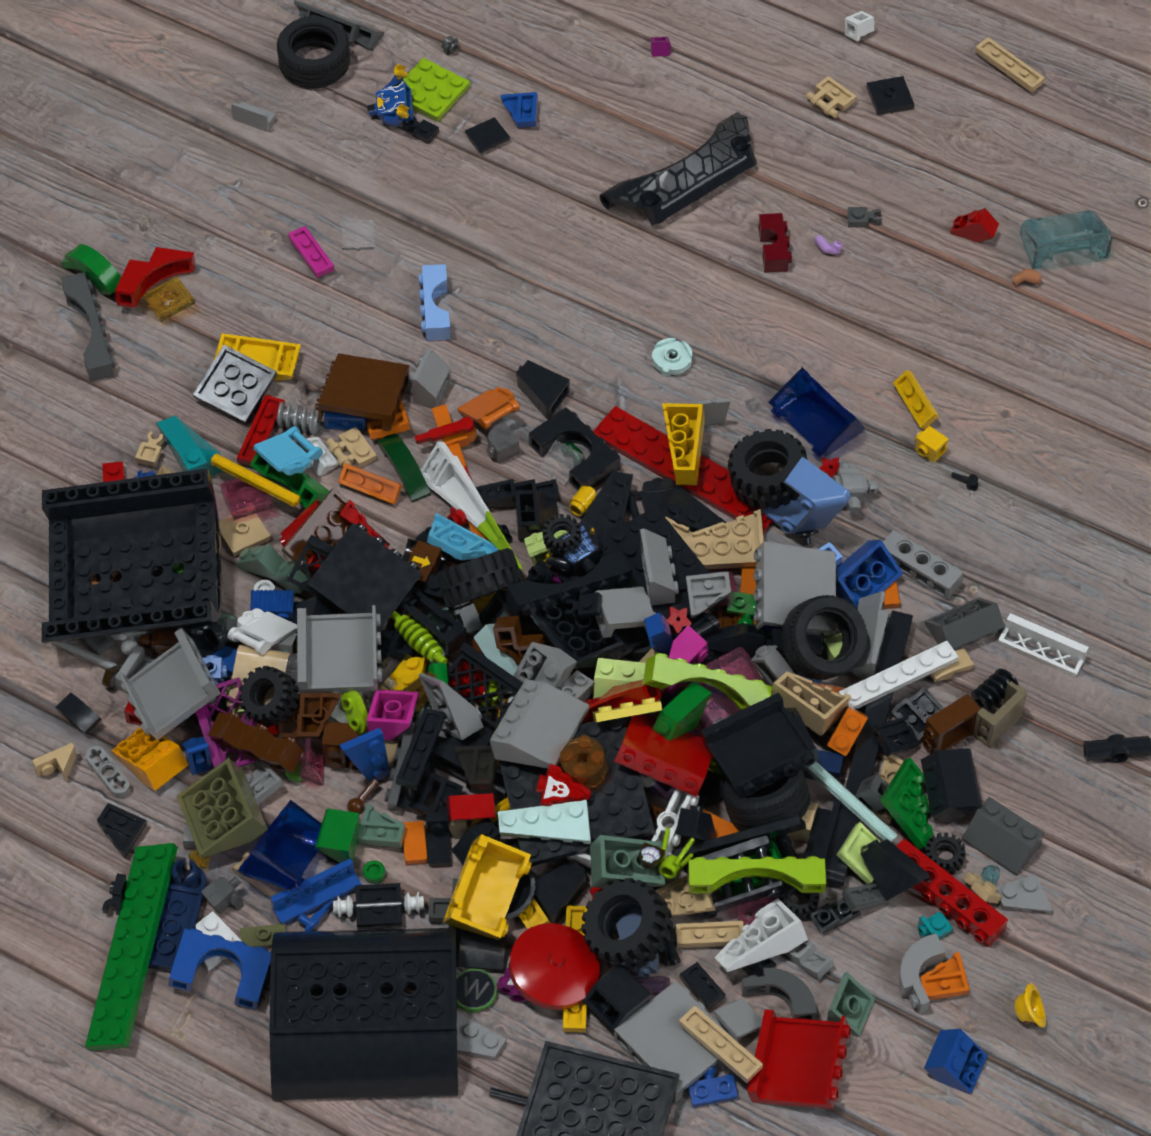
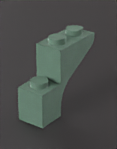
M270 544L246 548L240 553V559L236 562L240 569L270 578L282 585L286 590H294V594L304 591V589L287 581L295 563L293 561H285ZM302 569L297 570L293 579L300 583L309 580L308 575Z

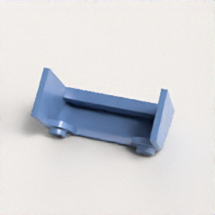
M802 456L784 481L786 485L800 494L798 500L794 501L792 499L790 504L786 506L780 505L776 509L772 507L761 509V513L779 525L787 534L826 528L847 504L851 494L846 488Z

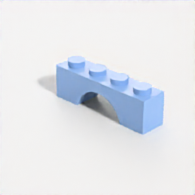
M446 264L422 265V274H418L419 286H423V289H419L420 301H424V305H420L421 317H425V321H421L422 333H426V341L450 340L449 311L440 309L434 303L437 297L447 293Z

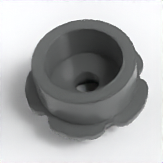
M448 36L443 41L441 47L446 54L449 52L454 53L458 49L457 38L454 39L452 36Z

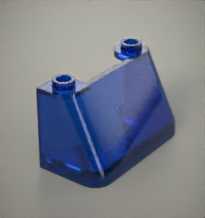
M803 367L768 402L773 407L770 411L778 419L782 416L813 445L811 450L819 458L822 455L826 458L866 429L851 412L831 396Z
M290 799L240 865L237 872L244 877L291 891L293 888L297 890L305 880L302 878L303 872L319 851L315 846L322 823Z

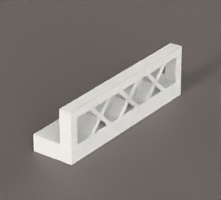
M1011 613L1006 620L1005 628L997 643L1075 678L1086 659L1089 648ZM1010 633L1017 636L1018 641L1010 642L1005 637ZM1025 644H1036L1038 649L1031 651L1026 648ZM1052 651L1056 653L1058 658L1049 659L1046 657L1045 652ZM1072 660L1078 664L1075 669L1066 666L1064 661Z

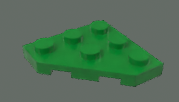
M910 757L903 761L880 801L918 849L926 847L928 840L933 835L932 825H928L927 813L930 812L927 795H923L922 783H925L924 775Z

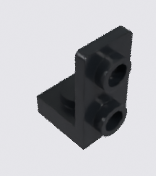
M448 813L426 814L428 865H450Z

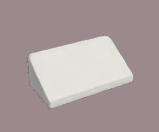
M319 437L306 438L315 447H320L323 450L322 456L311 462V468L317 476H323L340 466L337 459L330 453ZM299 445L306 453H308V451L303 446Z

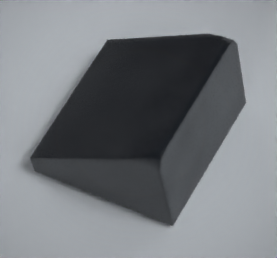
M768 958L744 966L742 969L749 976L756 975L761 977L763 975V968H775L776 963Z

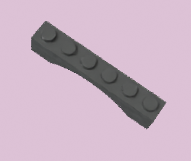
M85 272L62 277L61 281L67 305L78 311L91 328V338L88 347L83 353L90 382L114 376L112 368L116 367L113 355L109 356L108 353L111 352L109 340H104V337L107 336L105 327L99 323L102 321L100 310L95 309V306H98L96 296L90 293L93 291L91 280L86 279Z

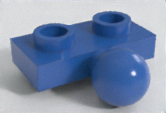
M716 1065L708 1069L702 1075L705 1080L695 1081L688 1087L692 1108L737 1099L738 1094L733 1074L714 1078Z

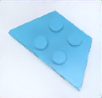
M438 513L435 514L427 542L442 548V551L450 554L453 558L470 560L499 551L490 541Z

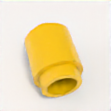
M581 486L569 501L568 508L570 512L578 517L585 515L597 496L596 491L590 486Z

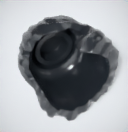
M217 621L185 627V632L193 639L202 658L219 652L226 645L227 633L222 624Z

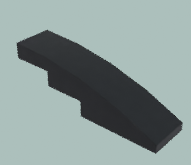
M513 479L475 487L487 507H515V491L537 490L556 501H560L556 479L535 483V479L514 483Z

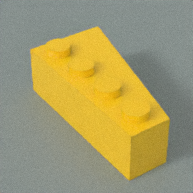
M662 403L676 485H697L705 424L703 404Z

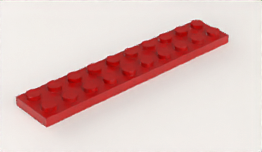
M614 406L593 432L598 437L603 438L611 449L663 479L671 478L676 485L668 436L619 407ZM703 455L700 457L697 485H679L691 495L735 520L736 517L742 515L745 517L760 509V506L755 508L749 506L748 502H742L733 491L729 470ZM761 513L764 535L774 522Z

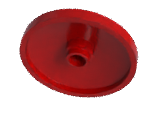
M545 923L527 929L515 941L509 956V973L514 986L527 1000L547 1009L561 1010L577 1006L583 1002L599 978L600 964L598 956L586 944L584 935L562 924Z

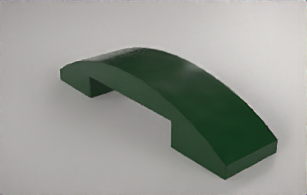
M396 433L378 439V446L384 456L388 457L403 482V488L411 502L413 503L430 496L431 493L424 476L403 440Z

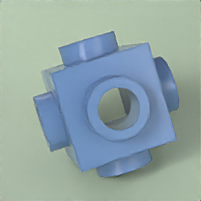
M208 655L206 658H203L215 683L224 682V678H227L228 669L227 665H224L222 657Z

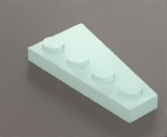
M587 800L498 812L501 836L541 838V840L558 839L563 840V842L573 843V841H579L584 844H591Z

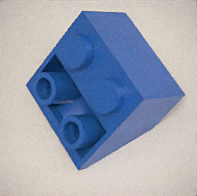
M961 1029L940 1030L924 1069L937 1082L967 1094H972L988 1055Z

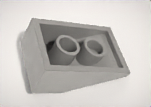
M424 673L419 674L432 709L446 713V719L441 729L442 732L463 740L483 728L481 722L482 715L477 708L442 680Z

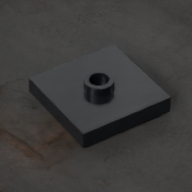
M904 76L867 82L866 88L877 115L914 108V102Z

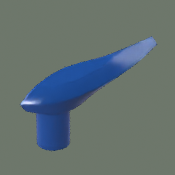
M332 899L311 918L301 913L296 921L305 926V931H311L331 909L334 900Z

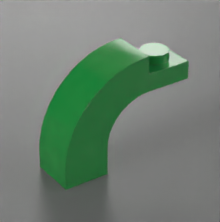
M79 244L65 255L66 258L61 261L65 269H78L85 272L100 294L111 295L115 292L121 279L120 274L103 255L84 244Z

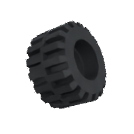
M263 666V668H255V672L250 671L248 673L249 677L243 679L244 685L243 687L240 686L239 689L242 692L239 695V700L242 701L240 706L251 718L271 725V723L277 725L279 721L285 722L287 716L291 717L293 715L292 710L297 708L296 700H299L300 695L297 694L299 689L295 685L296 681L289 674L274 667ZM274 686L275 691L272 700L264 705V696L267 690Z

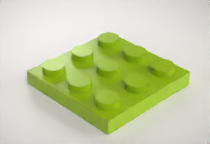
M424 57L407 74V77L403 79L411 88L413 110L436 122L447 113L470 87L469 80Z

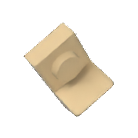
M72 742L33 759L32 763L37 777L50 775L58 769L64 781H66L77 757L74 744Z

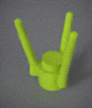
M669 827L665 829L661 849L665 850V853L670 832ZM694 838L689 840L678 857L674 855L665 857L664 855L659 864V873L663 877L668 879L676 878L678 872L693 857V854L690 853L681 862L693 844Z

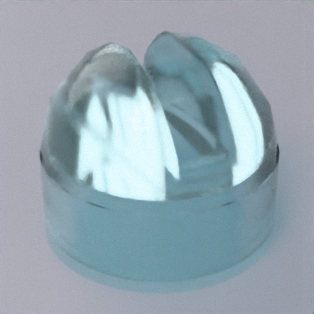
M993 865L985 866L983 872H981L982 879L996 884L1000 876L999 867Z

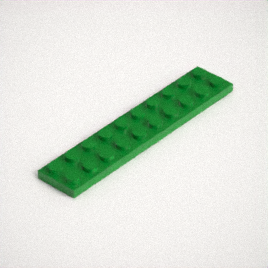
M174 843L135 848L121 903L122 909L120 915H118L85 1044L89 1051L129 1047L171 878V869L177 854L178 847Z

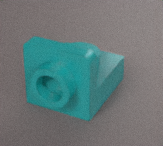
M940 911L927 919L924 915L919 917L917 930L922 938L936 933L938 938L941 939L951 934L953 927Z

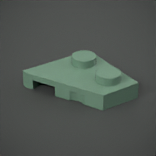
M367 804L357 837L358 844L402 847L406 827L404 823L392 819L384 812L382 814L374 810L372 805Z

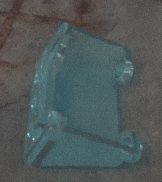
M1086 210L1049 217L1030 218L1022 224L1020 229V235L1032 269L1042 268V262L1047 258L1049 261L1053 260V255L1056 253L1089 249L1090 254H1095L1096 252L1099 259L1109 258L1113 239L1112 234L1095 211Z

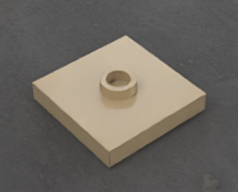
M252 506L219 520L221 538L233 557L239 555L246 548H253L271 540L269 532Z

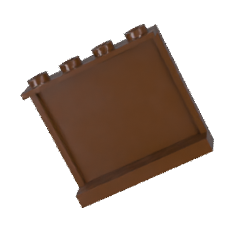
M338 353L336 360L331 362L330 373L326 375L325 386L321 388V398H317L315 410L318 411V419H322L325 411L383 420V430L391 431L409 382V365Z

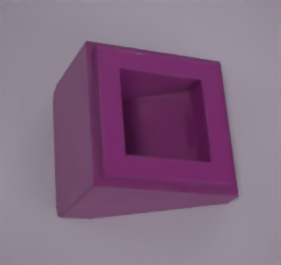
M669 37L650 38L651 55L653 57L670 56Z

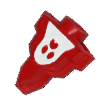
M550 763L546 776H539L536 792L541 793L540 806H551L552 804H562L568 801L574 802L590 799L591 790L582 783L573 781L571 775L562 772L560 766Z

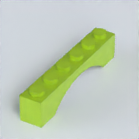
M656 653L654 656L646 659L643 678L644 685L664 689L679 682L695 681L704 683L723 692L735 703L739 710L750 707L771 696L772 686L764 684L765 682L762 680L751 681L745 679L743 675L726 674L725 670L707 669V666L703 664L692 665L687 663L685 659H670L668 655Z
M811 856L806 859H797L796 857H785L784 859H774L773 857L728 859L726 857H719L715 860H706V858L697 857L688 862L689 894L713 893L716 889L730 881L754 876L769 877L783 881L801 893H824L826 887L825 859Z

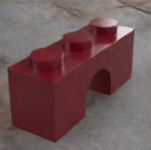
M783 213L759 214L758 231L760 242L773 243L763 245L762 261L764 273L787 272L788 264L792 263V253L787 249L790 248V239L785 234L788 232L787 221L783 220Z

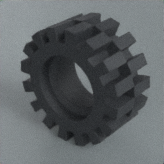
M560 514V518H557L554 515L553 520L549 518L547 524L544 523L543 525L544 544L547 550L550 549L551 553L554 554L556 551L557 555H561V552H564V555H568L569 550L573 553L574 547L576 549L579 548V543L582 541L579 522L574 517L571 519V516L567 515L564 518V514ZM561 530L570 532V536L565 539H557L554 537V534Z
M938 833L937 837L933 835L926 844L924 854L948 873L951 871L952 875L956 874V870L959 871L964 863L965 845L961 844L962 840L960 838L955 840L956 835L954 834L951 837H948V833H944V836ZM939 849H947L953 853V857L949 860L939 858L936 852Z
M784 882L786 890L781 891L778 899L797 917H801V921H805L806 916L810 919L809 915L818 908L819 893H801L793 886ZM793 894H802L807 898V902L803 905H796L790 901V897Z

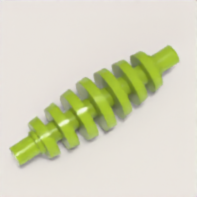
M397 611L393 612L390 618L395 621L394 627L412 649L430 662L437 661L438 663L442 662L445 664L448 662L442 655L443 649L434 640L433 636L429 634L427 629L407 615L401 616Z

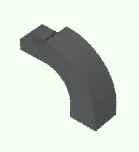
M763 968V975L761 977L751 975L742 978V997L774 995L787 1003L792 1018L816 1020L817 1009L814 997L808 986L794 974L777 968Z

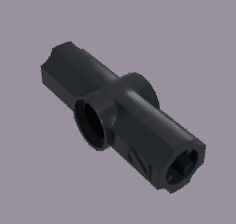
M1114 734L1104 740L1084 741V758L1086 761L1110 759L1111 762L1119 763L1126 761L1129 757L1151 756V738L1149 736L1125 738L1122 734Z

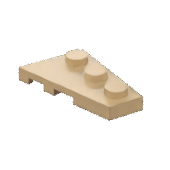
M688 875L655 890L668 904L667 907L671 910L672 917L716 910L710 893L689 894Z

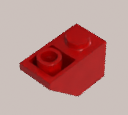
M984 208L956 217L950 233L979 243L993 238L999 223Z

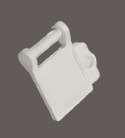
M255 608L252 611H245L237 619V627L231 628L227 637L235 642L240 641L254 648L257 653L264 655L271 646L297 632V625L271 612H263L261 609Z

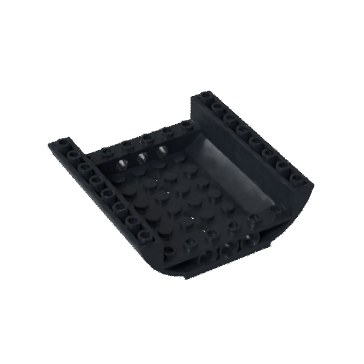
M208 468L42 490V510L49 520V622H42V643L49 644L213 623L218 620L222 605L221 529L215 493ZM177 567H184L183 572L180 574L174 573ZM156 570H163V573L160 576H153V573ZM115 575H122L119 581L112 582V578ZM94 578H101V581L98 584H91V581Z
M456 928L274 932L271 950L269 1025L272 1100L458 1096ZM385 986L393 989L392 993L387 995L382 994L380 990ZM407 986L416 988V991L412 994H407L403 990ZM342 987L347 991L344 995L338 996L334 993L335 989ZM315 988H320L323 990V993L320 996H313L311 991Z

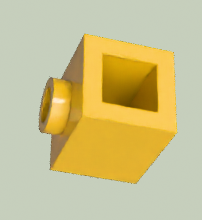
M928 426L924 431L921 430L916 435L915 451L920 456L926 457L935 463L947 451L949 439L931 426Z

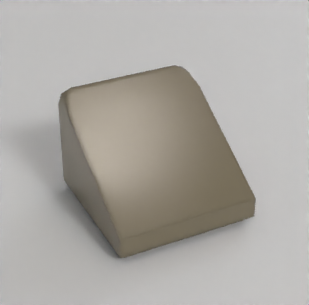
M469 820L450 821L449 829L455 839L463 837L468 831Z

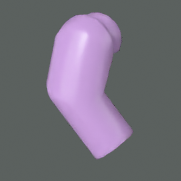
M822 235L814 239V242L823 253L833 255L841 253L843 244L840 241H834L833 244H829Z

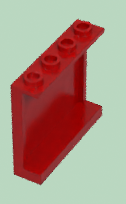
M645 713L633 715L614 762L697 797L712 757L703 744L702 738L688 732L669 741L653 730L656 718Z
M765 1009L755 1052V1058L763 1064V1068L749 1081L747 1092L751 1101L756 1103L833 1109L834 1101H837L839 1097L838 1081L842 1080L843 1077L842 1061L847 1057L846 1041L851 1037V1025H848L846 1017L842 1015L840 1022L776 1017L774 1010Z

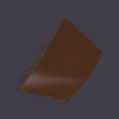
M341 693L298 694L300 695L299 700H296L298 706L292 710L293 715L291 717L287 716L285 722L279 721L278 737H319L341 698Z

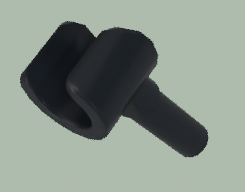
M952 472L951 477L967 482V489L971 491L977 490L979 483L978 477L975 474L967 477Z

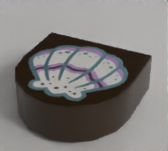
M119 665L106 669L102 680L103 686L113 689L116 686L115 677L121 669Z
M644 842L639 852L640 864L649 869L657 867L665 855V850Z

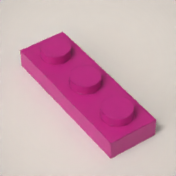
M306 226L288 233V239L316 278L334 271L333 263Z

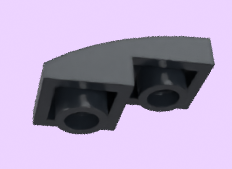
M71 692L55 707L60 714L69 719L75 727L86 735L102 720L99 715Z
M842 897L832 905L825 904L809 916L823 934L861 915L860 910L851 912Z

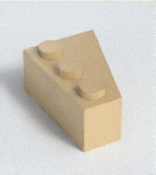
M788 671L773 683L771 696L779 692L783 698L784 707H795L801 715L804 724L820 736L843 716L851 699L849 694L841 695L831 691L832 688L828 686L822 688L814 685L812 680Z

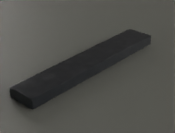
M796 816L692 844L681 862L690 853L693 854L691 859L764 835L773 838L806 829V824L803 819ZM684 847L673 849L672 854L678 857Z

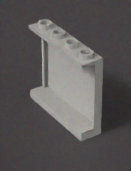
M765 541L755 549L754 561H756V569L754 571V580L756 581V589L754 591V601H756V609L754 611V621H756V629H760L763 625L784 627L783 623L788 613L798 604L817 596H836L835 552ZM815 615L809 622L806 631L822 633L821 638H828L836 632V623L826 616Z
M372 605V613L307 615L306 608H297L299 694L378 690V682H382V671L377 669V663H381V650H377V645H381V632H377V627H381L380 614H376L375 605Z
M182 628L175 632L179 642L129 679L122 672L119 673L123 681L121 686L129 694L127 699L136 708L134 713L143 723L141 728L148 736L151 734L157 740L221 694L196 644Z
M677 981L673 982L614 1029V1040L636 1063L680 1074L673 1100L674 1103L682 1098V1092L704 1075L708 1069L720 1062L715 1055L679 1025V1020L695 1005L722 1028L720 1021L714 1016L711 1017L706 1012L705 1006L700 1001H696L691 996L688 988L684 985L681 986ZM728 1032V1034H729L734 1040L737 1041V1039H735V1038Z

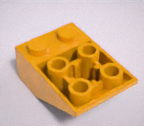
M141 727L111 750L112 754L144 785L154 791L189 765L178 744L164 736L158 740L151 734L148 736Z

